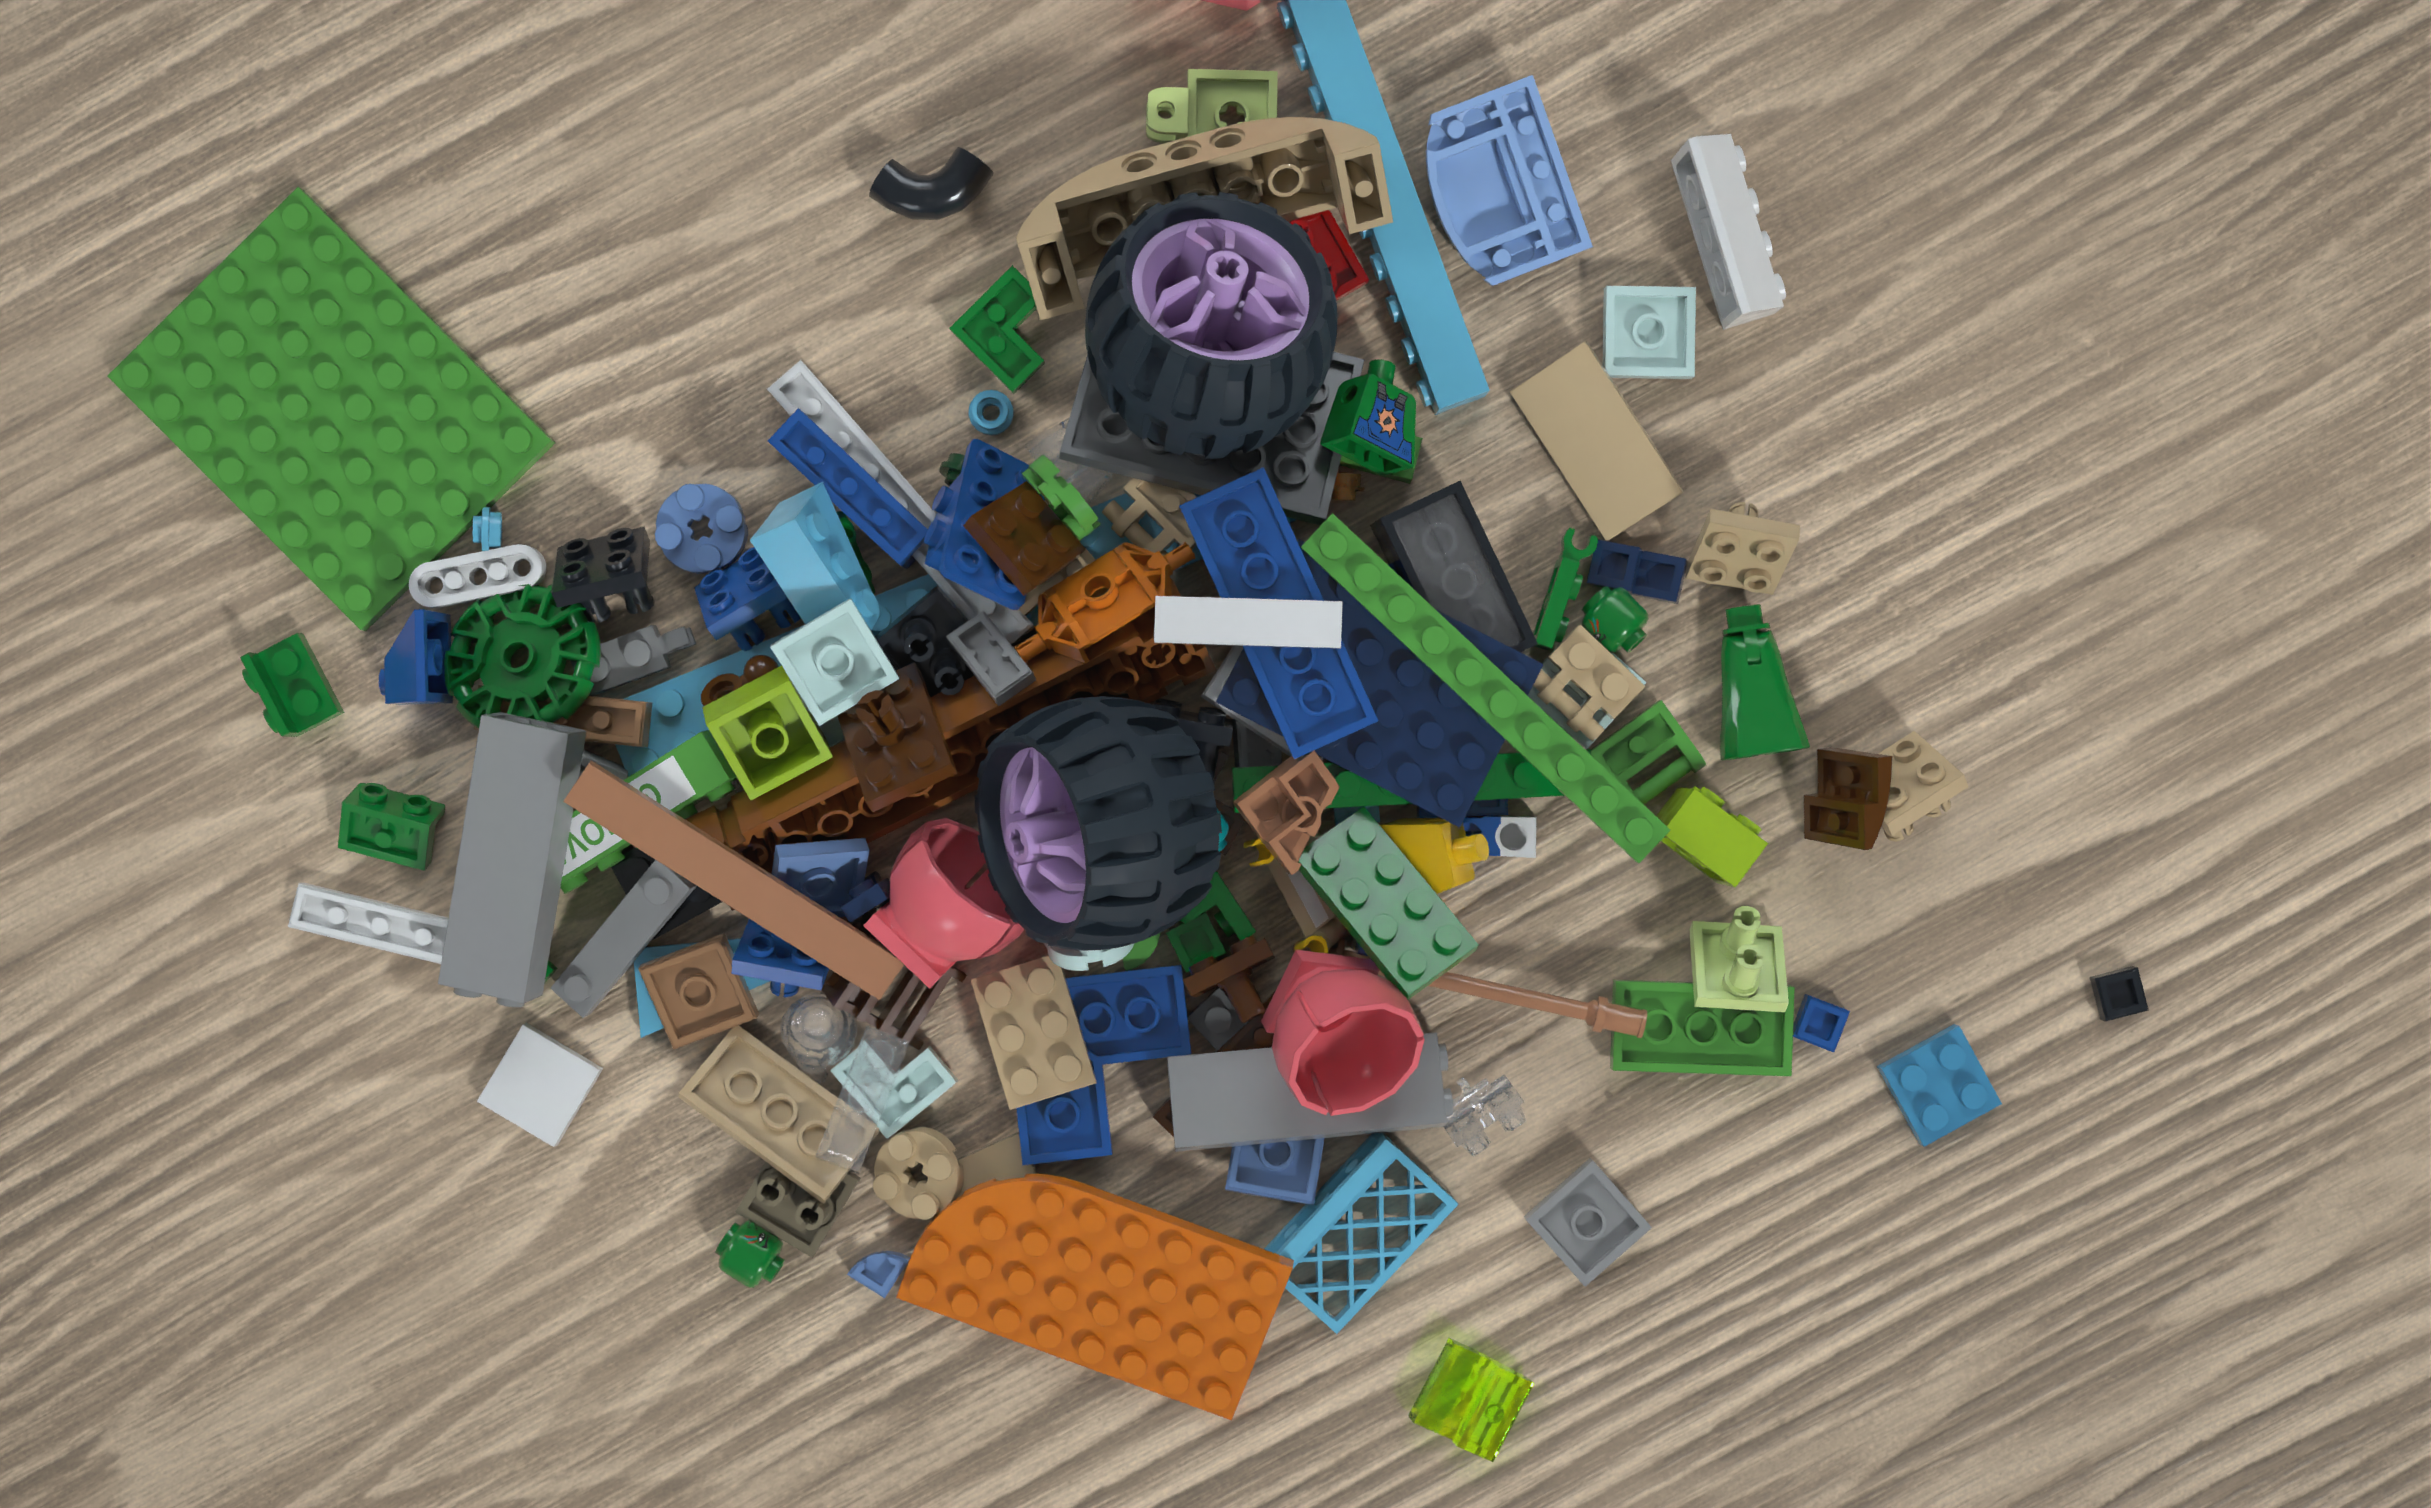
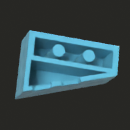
M823 482L779 502L750 541L803 622L807 624L851 598L868 627L872 630L882 613Z

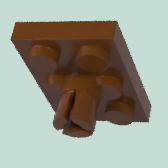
M915 662L896 670L899 676L898 680L880 691L875 690L865 694L856 705L837 715L865 802L872 812L957 774L922 673Z

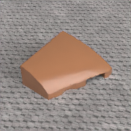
M1314 750L1296 759L1293 756L1289 757L1232 803L1288 874L1293 875L1301 866L1298 861L1310 836L1315 837L1321 825L1323 810L1331 805L1340 786Z

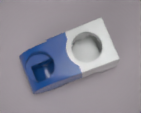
M1536 816L1465 817L1463 826L1466 836L1484 835L1489 846V856L1536 858Z

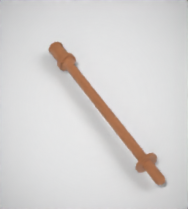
M1345 938L1339 940L1337 948L1331 947L1328 950V954L1370 959L1369 956L1345 950ZM1303 940L1297 941V942L1293 945V952H1295V948H1294V947L1296 946V944H1298L1299 942H1301V941H1303ZM1309 947L1302 949L1303 951H1311ZM1379 971L1378 975L1384 976V974L1381 971ZM1446 972L1428 985L1585 1020L1587 1025L1591 1026V1031L1601 1033L1602 1029L1642 1038L1647 1021V1010L1608 1003V998L1598 996L1597 1000L1593 999L1587 1003Z

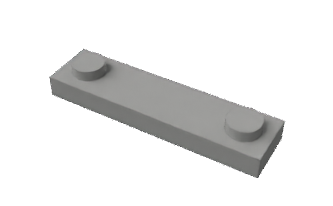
M655 860L552 985L551 989L582 1018L590 1015L697 885Z

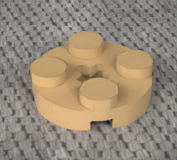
M917 1127L902 1131L886 1141L877 1154L874 1166L875 1179L873 1189L877 1197L885 1200L887 1205L894 1211L908 1218L927 1220L941 1212L947 1205L957 1199L964 1182L963 1165H958L957 1157L953 1153L956 1151L953 1143L942 1133L927 1127ZM918 1163L922 1164V1173L928 1176L927 1181H915L910 1172V1167L913 1168Z

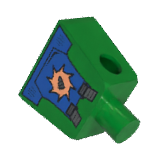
M1375 359L1369 362L1367 374L1346 380L1338 387L1320 445L1381 476H1386L1414 467L1416 400L1413 395L1393 385L1395 364L1387 360Z

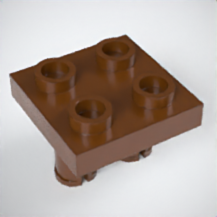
M1253 935L1230 946L1229 949L1232 955L1217 962L1216 958L1210 956L1190 966L1189 970L1192 975L1183 979L1190 995L1195 998L1216 987L1224 988L1241 1023L1250 1021L1266 1012L1249 975L1253 973L1252 969L1275 958L1267 940L1264 938L1257 942Z

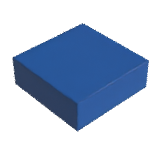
M1805 994L1793 1024V1037L1835 1052L1850 1011Z

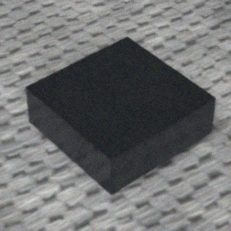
M2130 966L2089 977L2100 1020L2110 1021L2149 1011L2138 967Z

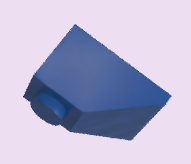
M416 609L412 612L385 656L384 669H381L379 673V689L381 694L385 696V704L453 703V696L449 695L444 678L445 651H450L451 614L425 609Z

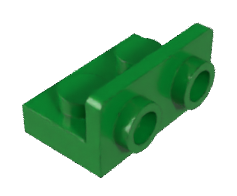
M296 633L259 653L248 652L240 657L245 666V669L242 670L245 682L254 693H259L266 707L263 710V715L267 724L275 733L279 732L282 737H298L345 713L304 633Z
M359 783L342 801L338 848L425 871L432 862L435 827L445 814V804L431 801L423 795H408L389 790L377 783Z

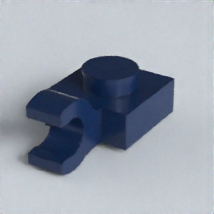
M874 871L865 877L864 882L848 891L852 900L840 908L849 922L854 921L873 908H881L890 900V881L888 878L879 882L881 876L878 872Z

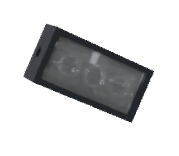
M1461 480L1383 516L1370 525L1388 564L1393 563L1398 575L1433 608L1519 652L1538 644Z

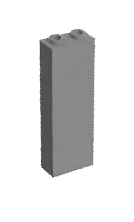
M502 712L481 715L438 980L440 985L453 987L456 995L476 998L484 994L497 997L496 1003L507 1007H523L526 1002L543 995L574 809L563 801L579 779L586 730Z
M1437 1033L1424 1034L1425 1040L1418 1067L1395 1094L1364 1111L1331 1116L1329 1113L1324 1115L1301 1106L1290 1092L1277 1068L1272 1047L1167 1057L1175 1152L1443 1127L1447 1124V1116L1453 1115L1451 1089H1443L1441 1072L1448 1070L1445 1043L1438 1044Z

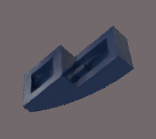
M1598 540L1596 550L1593 552L1587 584L1602 588L1608 586L1611 590L1621 587L1626 589L1631 595L1679 604L1688 560L1686 558L1644 551L1640 547Z

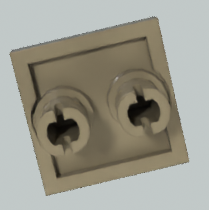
M765 1162L737 1208L736 1213L813 1258L861 1178L849 1171L823 1204Z

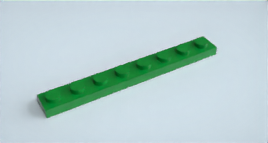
M1587 749L1586 751L1591 755V749ZM1520 753L1497 755L1474 800L1565 795ZM1324 763L1340 786L1331 805L1326 808L1413 804L1335 763ZM1279 765L1231 768L1233 801ZM1233 804L1234 813H1240Z

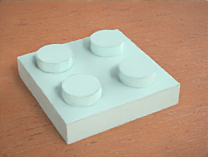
M1606 286L1604 288L1603 367L1611 378L1692 379L1695 377L1696 287Z
M851 598L770 645V648L819 726L856 705L865 694L875 690L880 691L899 679L897 672Z

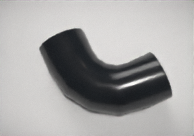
M957 147L946 165L939 172L932 175H918L892 159L877 175L871 186L869 197L885 208L912 220H940L963 211L982 192L994 172L982 160L961 147Z

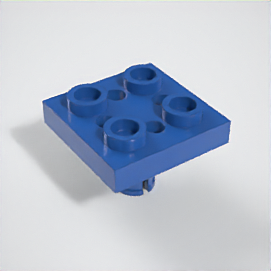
M749 919L732 959L731 974L771 981L770 990L776 996L780 995L781 983H784L783 997H792L798 993L799 986L822 990L829 968Z

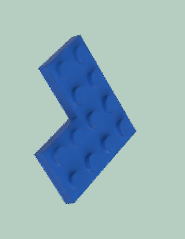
M1182 965L1066 978L1097 1083L1016 1108L1022 1165L1113 1154L1103 1065L1192 1055Z

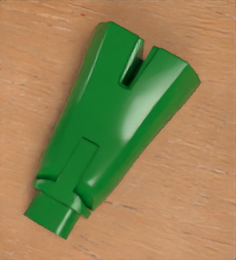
M1761 604L1725 609L1728 629L1722 630L1721 646L1722 719L1720 760H1734L1810 748L1787 680L1777 642L1772 631L1767 630L1771 628L1770 624L1763 623Z

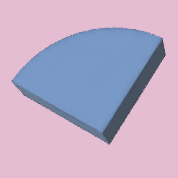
M895 1251L871 1253L860 1259L847 1275L885 1298L910 1260V1257Z

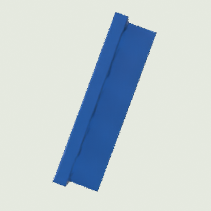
M798 408L771 436L768 442L814 485L823 482L831 501L893 560L907 570L915 561L912 555L924 543L928 529Z

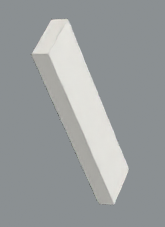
M1155 596L1154 643L1341 648L1342 601Z
M298 883L288 927L441 964L448 918L308 883Z

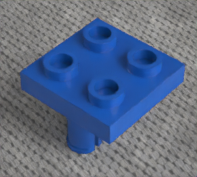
M755 547L744 552L737 562L727 568L710 572L701 580L700 584L694 587L706 628L717 641L730 633L738 643V647L743 651L753 649L748 641L750 640L749 636L756 646L764 640L765 633L753 619L765 611H770L780 628L791 626L787 619V613L794 623L801 619Z

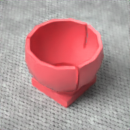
M948 818L927 821L910 835L897 856L890 873V900L863 925L929 989L957 961L981 959L996 954L1016 940L1024 930L1019 923L1013 922L1005 911V904L998 892L994 891L990 882L988 869L971 887L966 888L967 883L986 863L984 854L980 851L977 836L979 832L974 828Z
M1295 950L1261 1020L1266 1032L1274 1033L1272 1043L1273 1054L1277 1068L1290 1092L1301 1106L1327 1115V1113L1331 1116L1355 1113L1370 1108L1395 1094L1419 1064L1425 1040L1420 1023L1404 994L1391 981L1377 976L1380 970L1371 959Z

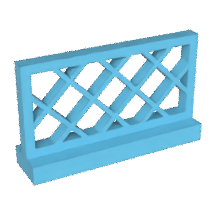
M1374 1133L1362 1143L1317 1191L1314 1205L1305 1204L1264 1249L1294 1260L1293 1268L1298 1263L1315 1262L1316 1283L1296 1284L1289 1277L1285 1288L1338 1334L1459 1204L1399 1149L1385 1133ZM1397 1159L1407 1168V1186L1383 1187V1172ZM1414 1176L1424 1185H1414ZM1376 1181V1188H1369ZM1434 1193L1443 1202L1431 1215L1415 1216V1194ZM1407 1194L1408 1216L1384 1218V1196ZM1376 1196L1377 1218L1353 1220V1204L1360 1197ZM1346 1213V1220L1338 1221ZM1416 1224H1422V1225L1415 1231V1225H1416ZM1408 1225V1240L1401 1247L1384 1248V1226ZM1377 1227V1249L1353 1250V1228ZM1346 1229V1251L1322 1252V1237L1329 1230ZM1315 1246V1253H1308ZM1385 1257H1391V1258L1385 1263ZM1377 1258L1378 1272L1370 1280L1354 1281V1259ZM1346 1260L1347 1281L1323 1283L1322 1261ZM1361 1289V1290L1354 1296V1290ZM1347 1290V1305L1333 1317L1323 1308V1292ZM1316 1292V1301L1307 1293Z

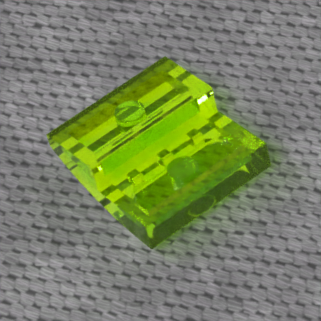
M1448 1338L1408 1417L1413 1423L1451 1439L1457 1447L1494 1462L1534 1382L1483 1353Z

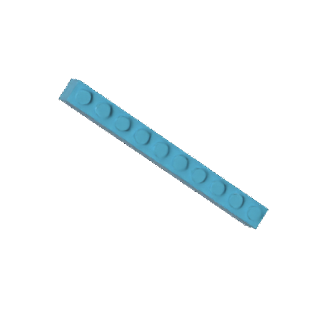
M1282 0V2L1277 3L1278 13L1284 29L1292 28L1298 44L1292 45V49L1299 70L1301 72L1308 70L1313 86L1308 87V94L1314 111L1316 113L1323 111L1327 120L1342 122L1363 129L1376 136L1379 141L1393 223L1360 231L1359 233L1362 239L1369 237L1375 254L1370 255L1372 269L1377 280L1385 279L1391 296L1385 298L1386 306L1393 323L1401 322L1406 338L1401 339L1402 350L1408 364L1416 363L1422 380L1417 381L1416 386L1424 407L1431 405L1434 414L1437 415L1485 397L1490 391L1346 0Z

